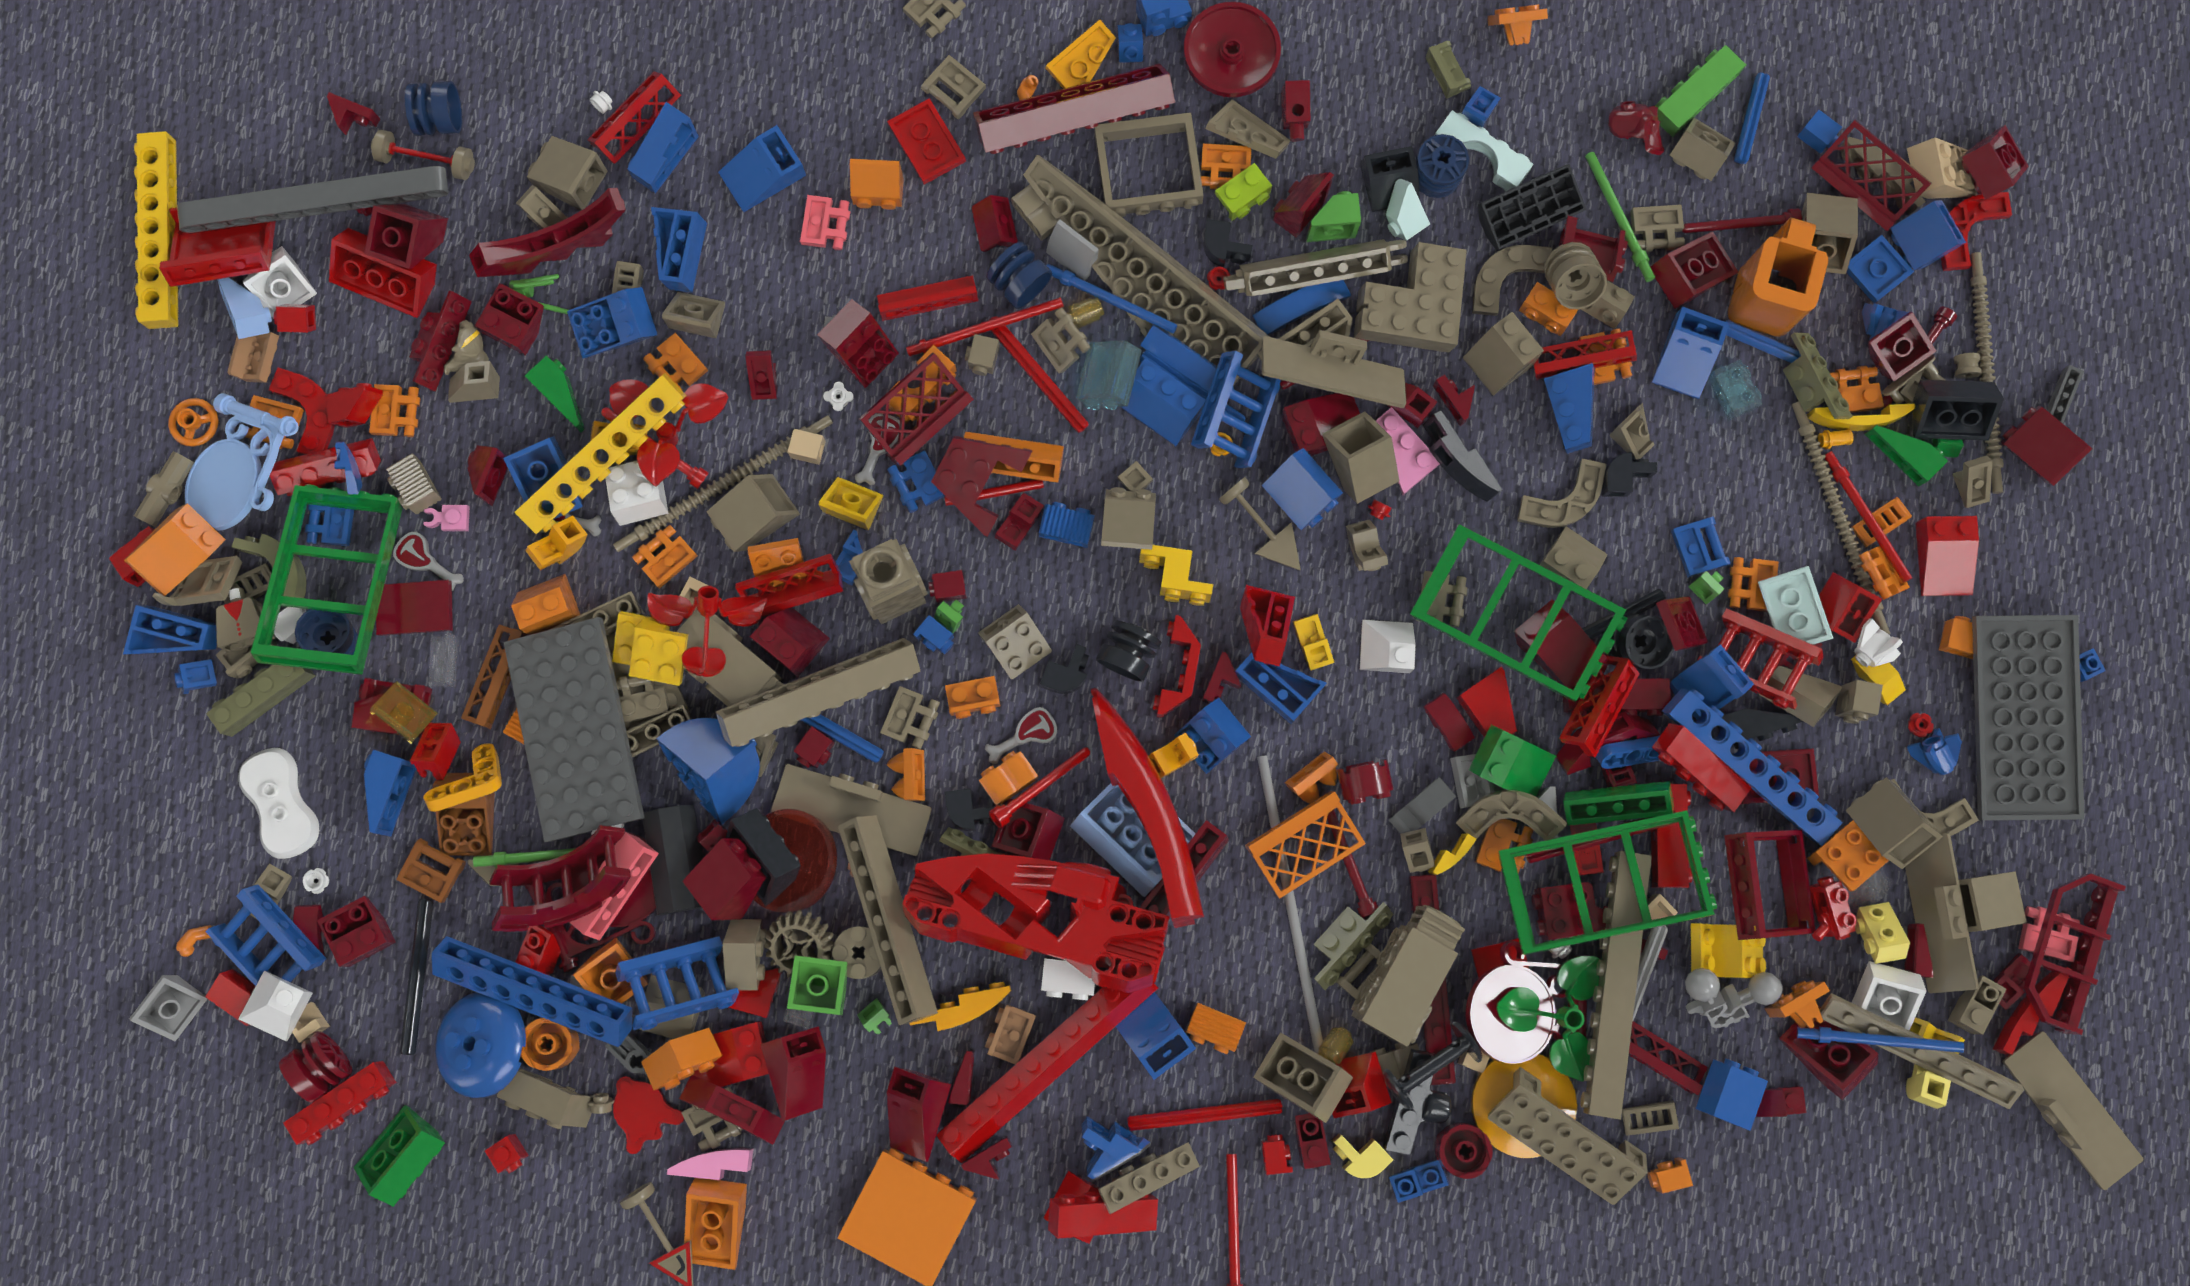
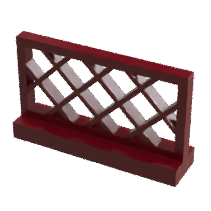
M1856 119L1812 166L1814 171L1845 197L1857 198L1858 207L1886 231L1932 184V182ZM1854 127L1863 134V144L1848 145V134ZM1867 138L1873 143H1867ZM1843 140H1845L1844 146H1838ZM1878 146L1882 150V160L1867 161V147ZM1863 147L1864 161L1849 163V149ZM1845 149V163L1835 164L1828 158L1834 150ZM1886 154L1889 155L1892 159H1886ZM1897 162L1901 165V175L1887 177L1886 163ZM1882 163L1883 177L1868 178V164ZM1864 165V179L1854 180L1850 176L1849 166ZM1840 167H1846V172ZM1905 170H1907L1911 175H1905ZM1916 178L1923 186L1917 192L1906 193L1905 179ZM1902 179V193L1887 194V180ZM1883 181V195H1872L1869 192L1868 182ZM1865 182V188L1859 183ZM1906 196H1912V197L1906 202ZM1902 197V208L1896 214L1888 208L1887 198ZM1884 198V204L1878 199Z
M931 353L865 412L859 420L887 452V456L892 462L901 466L974 399L961 387L937 355ZM932 362L938 367L937 378L925 377L926 367ZM920 380L919 395L907 394V387L910 381ZM925 381L937 382L936 396L924 395ZM942 382H950L956 389L949 397L941 396ZM894 396L902 397L901 411H889V400ZM907 397L919 398L917 412H905ZM924 398L935 399V409L931 413H922ZM875 413H883L882 428L873 427L868 419ZM888 414L900 415L899 429L887 428ZM905 415L917 416L916 426L912 430L904 429ZM887 432H899L898 443L890 448L886 443Z

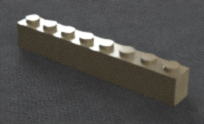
M902 638L716 711L724 740L732 747L744 746L753 738L769 736L773 733V730L781 727H791L798 720L806 717H816L823 710L841 707L848 700L861 699L867 696L868 692L876 689H886L891 683L898 680L905 681L911 679L913 674L921 672L914 645L905 638Z
M877 815L855 817L838 826L898 1024L903 1025L917 1022L937 1014V1008L910 922L905 917L903 911V899Z

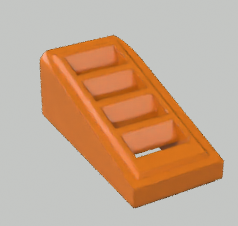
M1898 497L1890 500L1872 513L1885 535L1912 517ZM1882 512L1885 514V516L1887 517V519L1890 521L1891 525H1888V523H1887V522L1885 521V519L1882 517V515H1881ZM1862 519L1851 528L1854 529V533L1866 548L1874 543L1876 539L1874 536L1871 538L1864 529L1863 525L1866 523Z

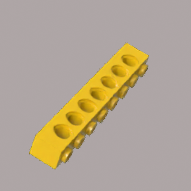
M166 131L138 133L137 143L134 144V151L137 156V166L134 168V174L137 179V189L134 192L137 202L135 223L138 231V236L135 237V246L138 250V259L135 261V268L138 273V283L135 285L136 295L138 296V307L135 310L136 318L139 323L148 329L178 327V286L170 287L159 269L160 262L170 259L175 221L169 209L177 207L176 140ZM156 204H158V206L156 207V209L152 210V208H153ZM158 227V230L152 234L153 230ZM156 251H158V254L155 257H152L153 254ZM159 274L158 278L153 281L154 276ZM159 297L158 302L153 305L154 300Z
M666 373L663 374L515 511L516 515L535 534L541 530L546 533L551 529L552 525L557 523L554 518L559 513L565 516L575 506L572 503L573 500L578 496L583 499L593 490L590 485L596 479L601 482L611 473L608 468L616 462L620 465L630 456L627 451L633 445L636 448L642 445L648 439L645 434L651 428L657 431L666 422L663 418L670 411L675 414L685 405L682 400L687 395ZM653 398H659L663 401L664 409L662 411H656L652 407ZM635 415H640L645 419L646 424L644 428H638L634 425L633 418ZM617 432L626 435V445H620L616 442L615 434ZM599 449H603L608 453L609 459L607 462H602L597 458V451ZM580 466L589 469V479H584L579 475L578 469ZM562 483L568 484L571 487L572 494L570 496H566L561 492L560 486ZM544 500L550 501L553 504V512H546L543 509L542 502Z

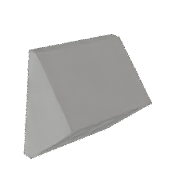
M162 975L129 1019L140 1026L176 1041L207 1001V998L178 975Z

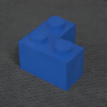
M1136 0V13L1146 37L1149 35L1159 36L1172 27L1182 28L1191 21L1192 10L1188 0Z

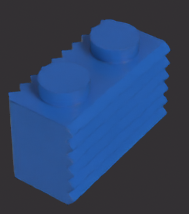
M1052 502V505L1046 504L1039 529V537L1088 548L1095 515L1090 514L1091 511L1084 508H1076V511L1066 509L1065 504Z

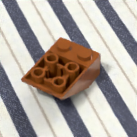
M446 773L444 780H436L433 783V788L474 775V773ZM495 792L436 811L439 848L441 852L449 856L492 855Z

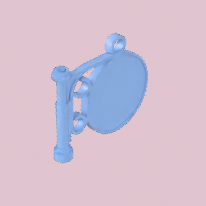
M224 393L216 396L213 406L219 413L234 415V417L228 420L225 427L227 439L213 443L199 455L190 469L185 485V504L188 503L216 531L235 526L244 519L252 507L259 511H266L272 506L274 495L272 491L265 488V485L277 459L284 436L294 435L299 427L296 420L291 416H284L282 419L275 417L268 412L239 403L233 396ZM239 423H246L261 429L251 439L250 446L239 441L248 433V426L240 424L238 431L235 433V428ZM268 436L270 445L265 443L260 449V443ZM267 455L262 467L259 456ZM264 493V500L259 504L260 497Z

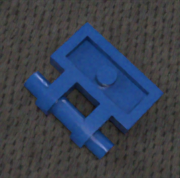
M925 450L910 457L903 463L907 469L906 471L899 472L896 465L887 469L891 476L890 481L898 489L901 495L900 501L903 506L906 505L909 513L918 510L915 501L922 498L925 506L945 496L931 482L936 471ZM912 479L917 490L910 492L905 481Z
M308 504L310 515L309 523L305 525V533H307L306 543L317 544V536L322 534L321 543L350 546L354 510ZM325 512L324 523L319 525L320 513Z

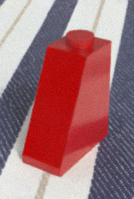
M1502 667L1456 698L1484 738L1491 724L1510 734L1517 731L1505 671Z

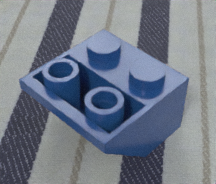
M1220 698L1204 707L1174 735L1177 738L1186 733L1194 741L1197 748L1196 751L1199 754L1194 760L1206 774L1251 737Z

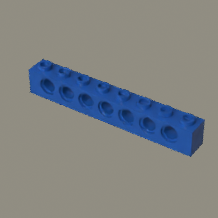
M1681 688L1662 712L1677 725L1686 727L1751 786L1752 790L1796 828L1802 830V833L1810 840L1823 846L1842 824L1836 817L1838 812L1826 803L1824 806L1817 801L1819 796L1808 787L1804 790L1798 784L1800 780L1790 771L1786 773L1779 768L1781 763L1771 755L1766 757L1760 752L1762 747L1751 738L1746 740L1741 735L1743 730L1735 723L1730 722L1728 724L1723 720L1724 714L1713 705L1708 707L1703 702L1704 696L1693 688L1691 691ZM1699 709L1701 716L1697 721L1693 722L1692 714L1695 710ZM1715 726H1719V735L1712 738V729ZM1737 742L1739 749L1735 754H1731L1730 748L1733 743ZM1753 759H1757L1758 765L1756 769L1751 771L1749 768L1750 762ZM1775 775L1777 781L1774 786L1769 787V779ZM1795 792L1794 801L1788 803L1789 794ZM1813 808L1814 816L1808 820L1807 812Z
M446 936L431 953L433 975L616 1047L621 1045L632 1030V1007Z

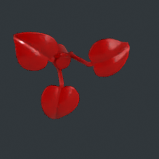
M622 380L614 383L609 388L612 410L617 415H620L649 387L638 380ZM703 383L690 386L685 391L687 396L682 400L686 408L682 410L676 426L665 422L656 431L658 443L646 441L639 447L637 452L639 468L652 485L657 487L677 469L680 463V453L675 446L679 440L677 432L681 431L685 415L688 413L690 420L694 423L701 424L711 421L724 409L728 401L727 393Z
M713 586L701 587L698 590V597H694L693 604L687 598L678 595L648 593L647 597L650 615L656 622L662 625H680L683 618L688 619L696 607L700 614L705 617L703 648L691 647L682 655L683 667L687 671L703 677H712L719 674L726 664V656L721 649H708L710 617L719 609L721 616H728V621L731 624L751 626L761 619L767 602V598L733 597L722 601L719 598L718 589Z

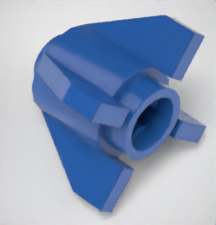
M1865 303L1862 316L1866 334L1871 335L1869 340L1909 312L1884 307L1875 303L1873 305Z
M1940 728L1934 730L1932 737L1922 742V745L1920 742L1907 746L1911 757L1930 769L1932 773L1945 775L1952 772L1957 765L1962 741L1958 733L1945 736L1944 738Z

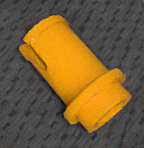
M1850 429L1833 432L1824 430L1818 435L1819 446L1827 450L1831 449L1832 446L1851 445L1853 443V433Z

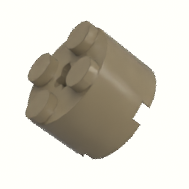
M852 927L838 936L833 946L832 956L835 961L848 962L847 977L866 979L881 971V965L869 928ZM856 947L865 948L863 952L865 955L864 959L860 957L855 958L857 954L855 951Z

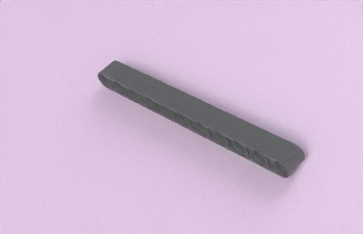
M430 166L182 202L177 204L179 230L194 233L373 207V205H389L438 198L448 195L449 191L446 169L441 166Z

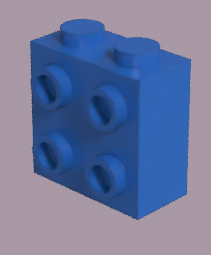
M1942 200L1933 201L1890 228L1893 233L1891 235L1893 242L1902 248L1905 254L1903 256L1904 260L1914 270L1925 268L1966 243Z
M1725 1058L1723 1063L1713 1059L1696 1109L1751 1131L1768 1081L1759 1078V1072L1745 1066L1741 1070V1064Z

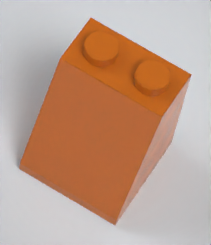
M566 574L517 592L511 605L519 629L528 635L547 631L581 615Z

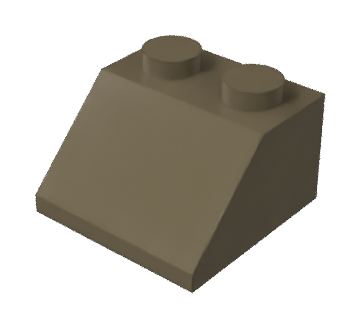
M1693 118L1670 153V156L1673 157V161L1678 165L1687 166L1694 170V174L1704 180L1707 178L1712 181L1728 158L1735 142L1698 119Z
M1565 526L1539 565L1587 589L1599 572L1608 554Z
M651 975L645 996L650 1011L665 1008V1004L656 976ZM668 979L676 1004L691 1001L685 983ZM698 987V988H699V991H700V994H701V997H704V996H705L704 990H703L702 988ZM700 1012L658 1023L656 1027L649 1030H642V1028L639 1030L671 1039L679 1038L694 1032Z

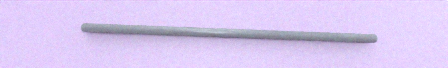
M1265 755L1257 757L1270 826L1273 828L1280 823L1268 758ZM1280 844L1275 846L1276 850H1279ZM1282 854L1279 869L1290 871L1287 855ZM1279 872L1282 888L1284 889L1289 886L1291 875ZM1291 891L1284 898L1314 1052L1326 1059L1294 891Z

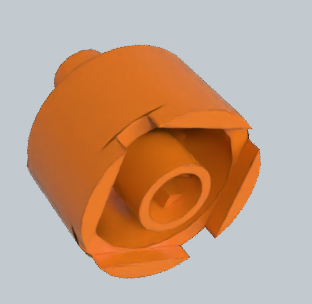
M545 1018L536 1019L525 1028L526 1046L522 1047L521 1056L525 1063L532 1068L542 1071L563 1068L575 1058L579 1051V1036L577 1031ZM548 1039L553 1040L552 1048L546 1047V1044L549 1043Z

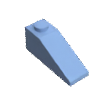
M229 277L218 279L220 293L238 339L269 333L268 322H272L268 307L263 308L260 298Z

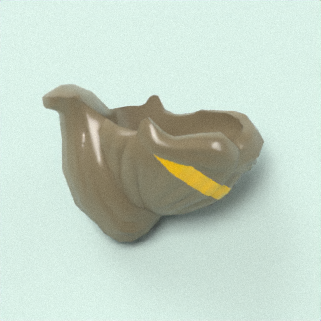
M462 321L459 324L458 343L451 348L454 351V357L444 366L445 375H448L450 372H457L465 363L489 361L487 354L483 350L482 336L472 322Z

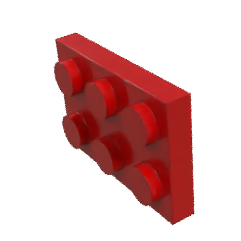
M930 98L887 121L888 126L924 185L966 162L964 154Z

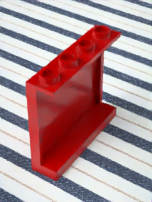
M177 207L169 209L175 221L170 259L160 262L159 269L170 287L270 271L276 221L187 233L179 230Z

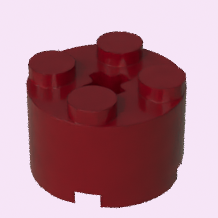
M1381 759V765H1379V762L1369 761L1346 766V772L1342 768L1337 769L1343 800H1347L1351 804L1366 802L1365 797L1373 796L1376 799L1390 797V791L1394 790L1388 760Z
M1459 1122L1446 1126L1437 1135L1435 1142V1155L1443 1169L1463 1179H1471L1483 1174L1493 1156L1492 1144L1488 1136L1479 1128L1467 1123ZM1462 1144L1468 1147V1150L1465 1151V1156L1458 1153Z

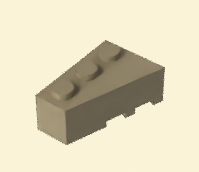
M519 1068L512 1081L497 1094L498 1098L506 1101L505 1106L515 1110H520V1108L527 1110L525 1115L539 1120L542 1117L547 1120V1125L557 1129H561L562 1126L586 1128L592 1114L588 1102L593 1100L592 1095H581L576 1093L574 1088L569 1086L565 1088L552 1082L553 1080L522 1068Z

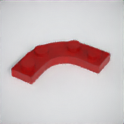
M2000 192L1986 200L1983 194L1975 195L1965 199L1950 211V215L1966 243L1941 258L1943 271L1963 270L1971 267L1968 248V232L1971 226L1984 220L2008 219L2012 216L2009 192Z
M278 367L269 391L298 401L304 407L307 415L306 428L296 451L306 455L328 449L335 425L328 423L327 393L311 379Z

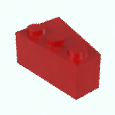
M1246 585L1240 610L1254 660L1280 666L1287 641L1295 597Z

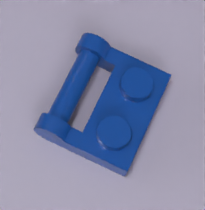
M1714 517L1671 530L1687 578L1731 564L1729 557H1726L1716 532ZM1700 529H1705L1716 559L1714 561L1710 559Z

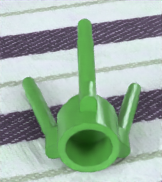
M554 274L531 279L511 280L509 288L528 298L533 297L534 287L554 284V279H558L559 275ZM540 303L546 310L568 314V309Z

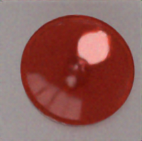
M796 809L777 810L767 814L766 817L776 834L783 838L789 851L797 856L801 867L796 880L769 905L765 906L757 894L753 900L771 911L782 913L790 911L794 913L811 907L827 892L836 872L837 850L831 832L819 818L808 812Z

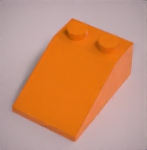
M187 503L175 509L124 561L158 593L166 596L202 564L226 539Z
M695 1178L686 1194L684 1243L691 1240L692 1264L736 1269L746 1208L747 1184Z

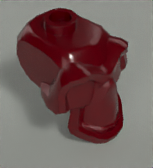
M1624 101L1609 113L1608 127L1615 137L1625 139L1631 137L1644 138L1645 150L1655 155H1661L1665 149L1660 136L1658 107L1635 104V101Z

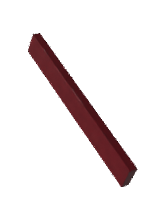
M1436 875L1410 876L1413 914L1416 906L1428 905L1439 910ZM1446 977L1430 1005L1432 1006V1011L1423 1023L1425 1050L1435 1054L1452 1043ZM1454 1061L1433 1075L1431 1085L1456 1083Z

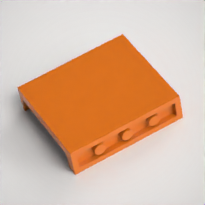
M891 1148L890 1151L884 1149L847 1218L838 1239L925 1286H933L977 1198L973 1196L974 1191L963 1185L957 1188L949 1184L951 1179L938 1172L934 1176L927 1172L928 1167L921 1162L914 1160L913 1163H910L903 1159L905 1154L894 1148Z

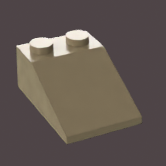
M1115 487L1111 490L1106 489L1101 546L1152 550L1156 493H1151V491L1139 489L1136 492L1126 491L1120 487Z

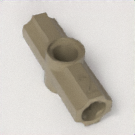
M173 451L161 472L153 475L146 486L147 495L134 516L156 527L168 506L174 504L182 493L181 485L194 462Z

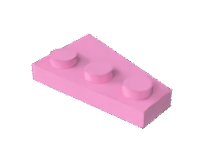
M1391 407L1376 422L1392 437L1400 480L1398 484L1402 495H1404L1440 464L1424 442Z

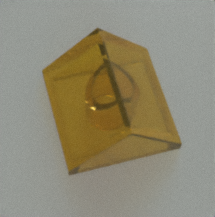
M397 681L370 709L371 714L410 744L416 740L438 714Z

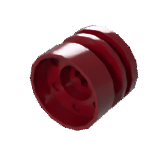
M316 1031L311 1035L310 1040H305L301 1045L302 1050L293 1049L279 1061L280 1071L287 1083L300 1097L310 1103L327 1094L330 1090V1084L338 1085L341 1083L342 1078H347L353 1071L351 1063L342 1049L332 1038L321 1031Z

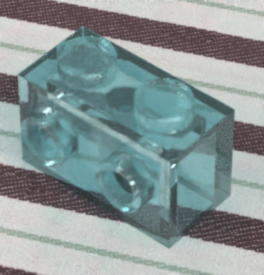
M1741 359L1714 370L1708 377L1728 421L1752 412L1763 404L1761 393L1758 388L1754 387L1750 379L1751 373L1748 367L1743 365Z

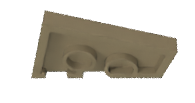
M1234 100L1227 103L1208 122L1205 128L1275 159L1290 143L1287 137Z

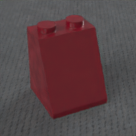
M406 204L373 205L364 254L412 269L443 243L448 218Z
M2032 406L2021 416L2023 421L2017 427L2012 425L2004 432L2002 437L2005 439L2001 442L2045 483L2052 486L2059 482L2093 449L2042 406L2037 408Z
M792 607L766 617L750 636L762 649L797 677L830 640L827 635Z
M722 838L682 882L711 920H740L745 915L766 876L760 870V864L747 853L746 846L742 841L733 838Z

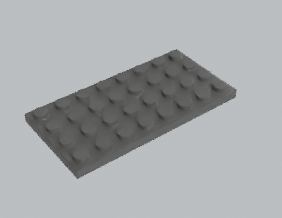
M2078 615L1972 616L1978 819H2084Z
M597 617L503 642L544 842H552L597 830L599 825L615 826L644 819L603 618Z

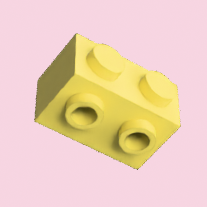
M1886 902L1859 907L1856 916V932L1864 940L1865 951L1867 954H1871L1875 964L1906 959L1910 941L1890 903Z

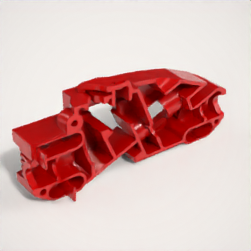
M990 853L945 857L917 863L915 866V877L902 903L905 917L921 935L950 943L961 941L1025 960L1032 951L1064 959L1085 976L1091 978L1096 985L1111 988V992H1114L1115 989L1126 993L1150 987L1156 982L1161 959L1165 951L1164 941L1170 918L1164 914L1133 906V901L1127 895V890L1119 884V877L1110 875L1111 871L1107 868L1089 863H1061L1024 856ZM963 884H968L969 886L961 893ZM1048 891L1077 898L1076 903L1071 902V923L1059 937H1056L1041 925L1050 915V901L1046 899ZM995 892L1015 906L1011 915L1001 925H998L981 911L990 902ZM1119 919V920H1123V921H1121V922H1115V921H1113V920ZM946 922V923H949V924H953V925H955V926H954V927H946V926H944V923ZM1137 925H1141V926L1148 927V928H1147V929H1141V928H1139ZM1105 967L1109 969L1106 971H1101L1098 968ZM1122 972L1130 974L1134 977L1126 978L1123 976Z

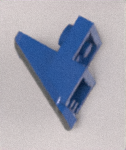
M1088 1116L1082 1123L1083 1142L1090 1148L1097 1150L1087 1165V1176L1094 1180L1100 1179L1137 1157L1151 1145L1150 1141L1143 1137H1137V1135L1117 1122H1114L1109 1130Z

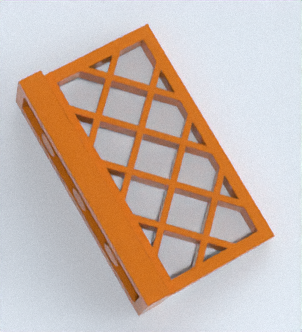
M1329 791L1247 843L1245 847L1280 899L1366 843L1340 803L1336 792ZM1335 808L1341 814L1339 827L1326 824L1328 813ZM1323 816L1322 823L1316 821ZM1344 822L1347 824L1349 829L1343 828ZM1311 823L1321 825L1318 840L1304 837L1306 827ZM1325 826L1339 829L1335 844L1322 842ZM1301 830L1300 836L1294 835ZM1342 831L1352 832L1357 842L1350 847L1339 846ZM1289 837L1299 839L1296 854L1283 851L1284 842ZM1303 840L1317 843L1314 858L1300 855ZM1278 844H1280L1279 850L1272 849ZM1321 844L1335 847L1333 857L1328 861L1318 859ZM1339 848L1344 849V851L1337 854ZM1267 851L1278 853L1275 868L1265 866L1259 856ZM1282 854L1295 857L1292 872L1279 869ZM1299 858L1313 861L1311 872L1306 875L1296 873ZM1317 862L1323 863L1322 865L1316 868ZM1268 870L1274 871L1273 877L1271 876ZM1278 872L1291 875L1289 886L1281 891L1275 883ZM1295 876L1301 877L1300 879L1294 882Z

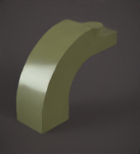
M261 534L260 539L245 536L244 540L234 538L232 548L240 552L265 557L273 568L280 541L265 534ZM294 554L283 596L304 598L306 593V574L300 559Z

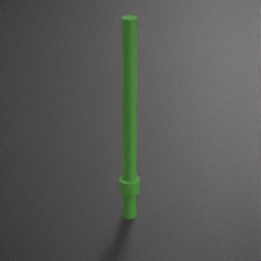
M1588 153L1585 156L1620 229L1625 230V240L1628 241V246L1633 254L1631 258L1635 266H1639L1645 281L1650 282L1655 279V275L1648 263L1649 257L1646 251L1641 249L1595 153Z
M576 848L512 854L494 852V855L473 857L474 867L494 865L496 868L497 865L549 861L563 856Z

